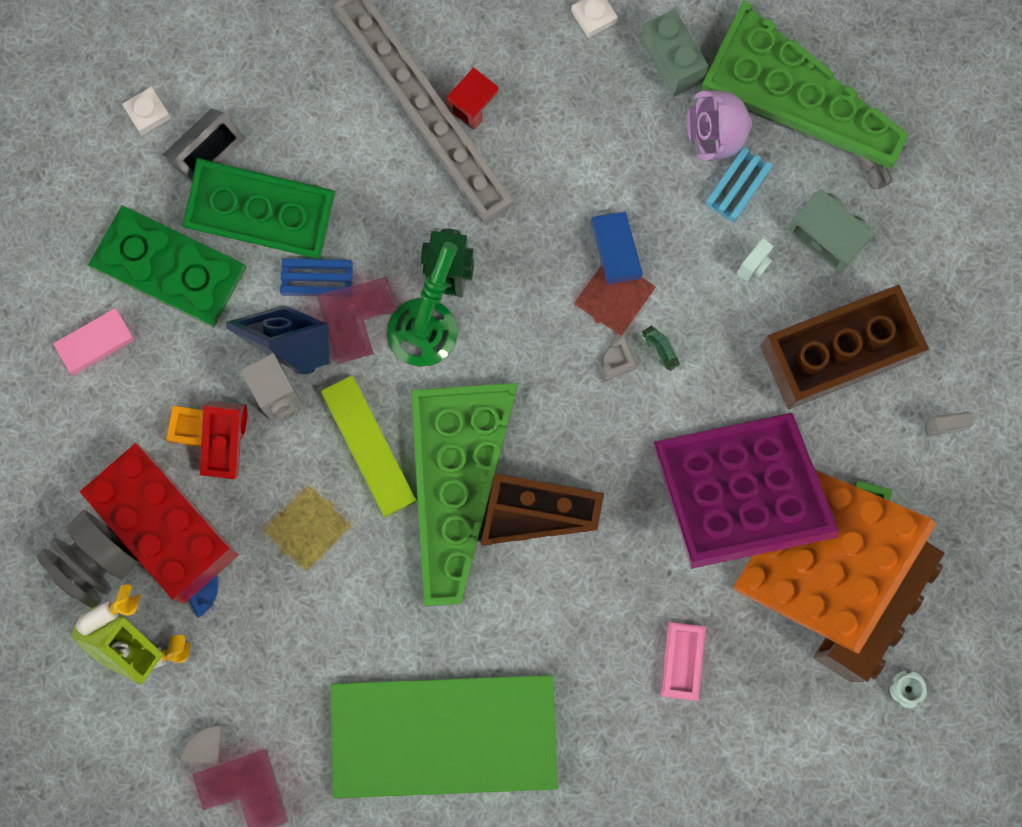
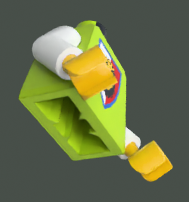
M126 584L120 586L114 603L107 601L99 607H93L88 612L82 614L74 626L71 639L101 665L142 685L151 671L166 665L167 660L174 663L186 662L189 657L191 643H185L186 637L184 635H173L169 639L168 649L156 648L127 619L120 616L119 613L128 616L133 615L137 610L142 595L129 596L132 586Z

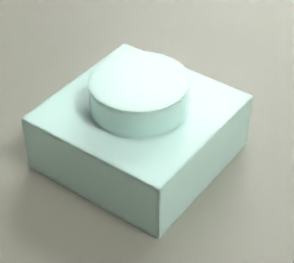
M762 238L741 264L736 274L746 282L754 274L761 277L773 261L768 256L774 246Z

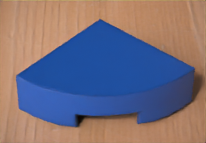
M218 576L213 577L208 584L188 600L197 618L203 616L212 607L214 599L216 600L215 597L218 594L217 586L219 588Z

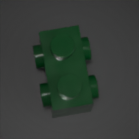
M449 228L441 229L440 232L431 231L430 242H423L421 251L423 274L426 275V278L432 275L445 242L455 244L458 249L445 279L447 286L443 295L463 297L465 280L472 281L474 248H468L467 235H461L460 231Z

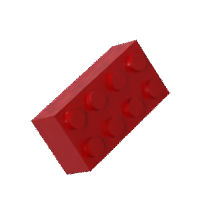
M136 442L79 491L170 598L181 604L188 602L193 595L198 593L213 577L217 576L239 556L236 550L150 453Z

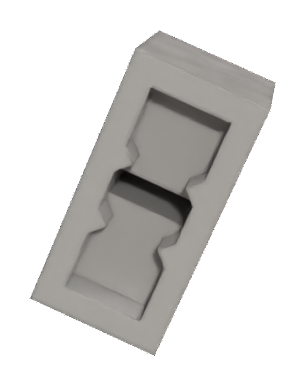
M274 353L241 369L259 407L271 421L278 418L279 422H282L298 413L297 408L302 406L303 403L284 367Z

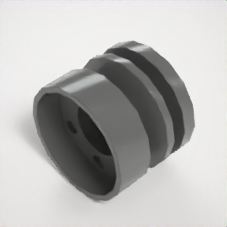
M83 509L65 527L74 543L70 546L68 543L54 538L50 544L59 556L48 549H43L36 557L47 571L49 577L60 589L72 598L78 599L86 606L93 608L101 602L100 596L93 587L106 595L112 591L110 584L103 575L108 572L112 576L123 580L139 561L112 530L90 512Z

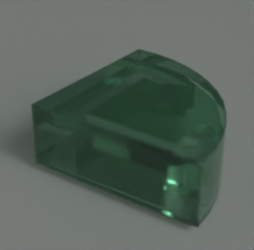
M652 325L642 331L648 347L653 346L656 348L661 359L659 362L667 370L672 371L680 365L667 336Z

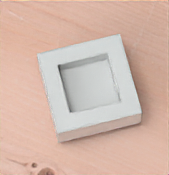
M581 0L572 5L571 8L573 15L588 38L614 25L618 20L616 13L607 0Z
M152 87L122 104L141 135L171 119Z

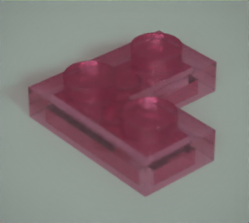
M387 277L317 296L324 322L328 323L329 338L337 365L374 354L364 320L397 311Z
M267 749L192 774L203 811L240 799L248 827H276L289 822Z

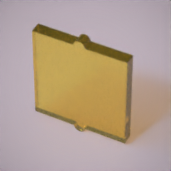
M308 485L264 531L283 548L282 553L284 555L289 554L308 572L343 536L351 525L334 509L333 502L327 503Z

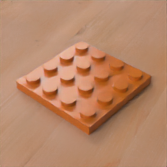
M815 470L839 530L838 537L754 555L749 560L733 588L741 595L859 654L936 524L930 517Z

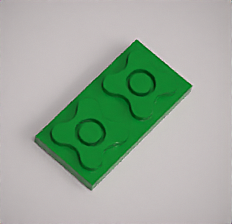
M197 158L182 227L321 260L336 191Z
M123 205L120 207L88 264L91 269L212 328L215 327L247 268L245 264Z

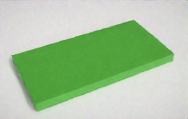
M553 675L331 684L333 799L558 790Z

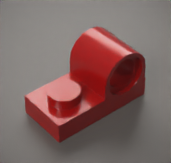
M210 400L203 406L200 476L234 480L239 476L240 444L246 432L247 404Z

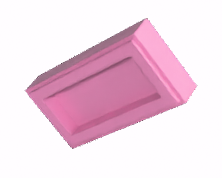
M114 308L53 344L69 373L74 376L135 341V338L120 312Z
M668 622L661 696L699 701L705 626Z

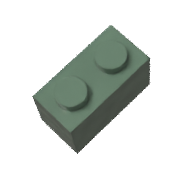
M676 9L646 22L641 41L673 97L703 83L708 64Z
M821 188L793 218L787 228L839 273L846 268L874 236L870 226L863 218L856 215L853 216L843 208V204L838 197L824 192Z

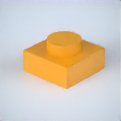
M173 406L166 441L173 444L201 448L203 410Z

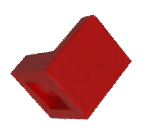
M473 67L447 96V107L452 114L475 130L483 121L482 110L497 95L499 88Z

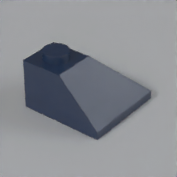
M280 306L226 322L228 330L266 355L274 353L281 364L293 369L298 374H310L315 371V368L330 364L328 323L288 306Z

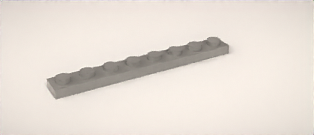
M339 0L334 3L335 13L483 222L486 224L514 206V200L372 1Z

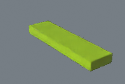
M353 375L321 390L384 518L416 503L417 501Z

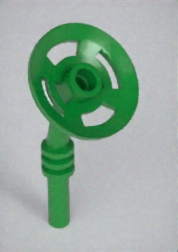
M451 242L443 244L433 273L426 278L420 293L421 298L403 303L394 311L387 327L389 345L394 354L407 364L418 367L437 364L445 359L455 346L457 339L456 321L450 310L440 303L447 286L445 279L458 249ZM434 309L441 313L444 318L436 321L432 316ZM409 310L410 314L403 320L401 331H396L399 319ZM414 318L411 330H406L408 323ZM433 330L437 331L435 339L431 343H429V340L433 335ZM443 331H448L445 344L435 353L433 348L440 343ZM407 340L412 346L422 348V357L407 353L400 344Z

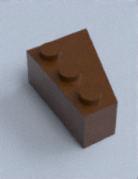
M495 473L481 546L598 530L604 493Z

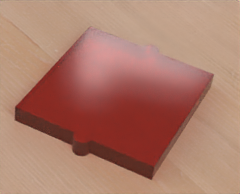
M601 265L574 305L592 316L596 324L601 322L622 336L656 286L642 277L637 280L607 285Z

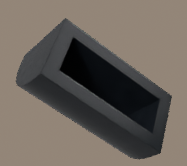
M211 108L162 155L192 183L197 158L221 163L246 137L224 112Z

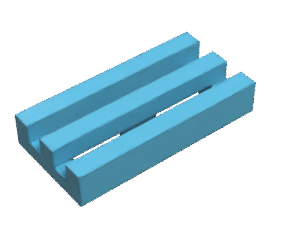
M743 147L705 203L706 206L733 223L773 166L768 161L766 163L761 161V157L757 154L755 156L750 154V150L746 147ZM744 160L749 163L720 205L716 200ZM754 168H758L761 170L736 208L731 212L727 209Z

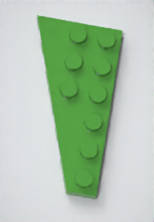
M743 0L702 83L701 91L722 90L731 92L743 101L747 110L893 169L909 134L877 108L872 109L858 97V92L849 85L847 87L833 77L834 73L795 40L787 39L776 29V25L768 18L764 20L752 10L753 6L749 2Z
M518 383L411 390L425 607L462 604Z

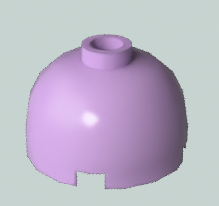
M702 90L694 97L699 98L696 107H689L687 116V131L690 143L692 144L697 138L701 153L695 155L704 161L721 160L733 156L744 146L752 126L751 117L745 104L738 96L727 91ZM716 139V144L713 145L707 140Z

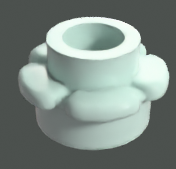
M902 671L893 677L894 683L890 686V694L895 701L900 702L902 707L913 708L917 703L924 701L927 689L921 675L916 672L907 673ZM910 686L911 692L907 693L905 687Z

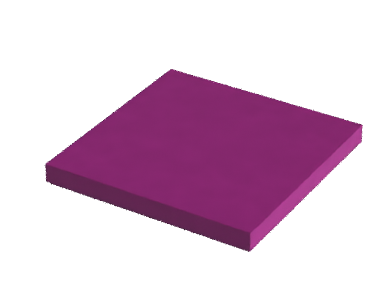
M793 412L654 442L656 458L691 569L838 537L839 530Z

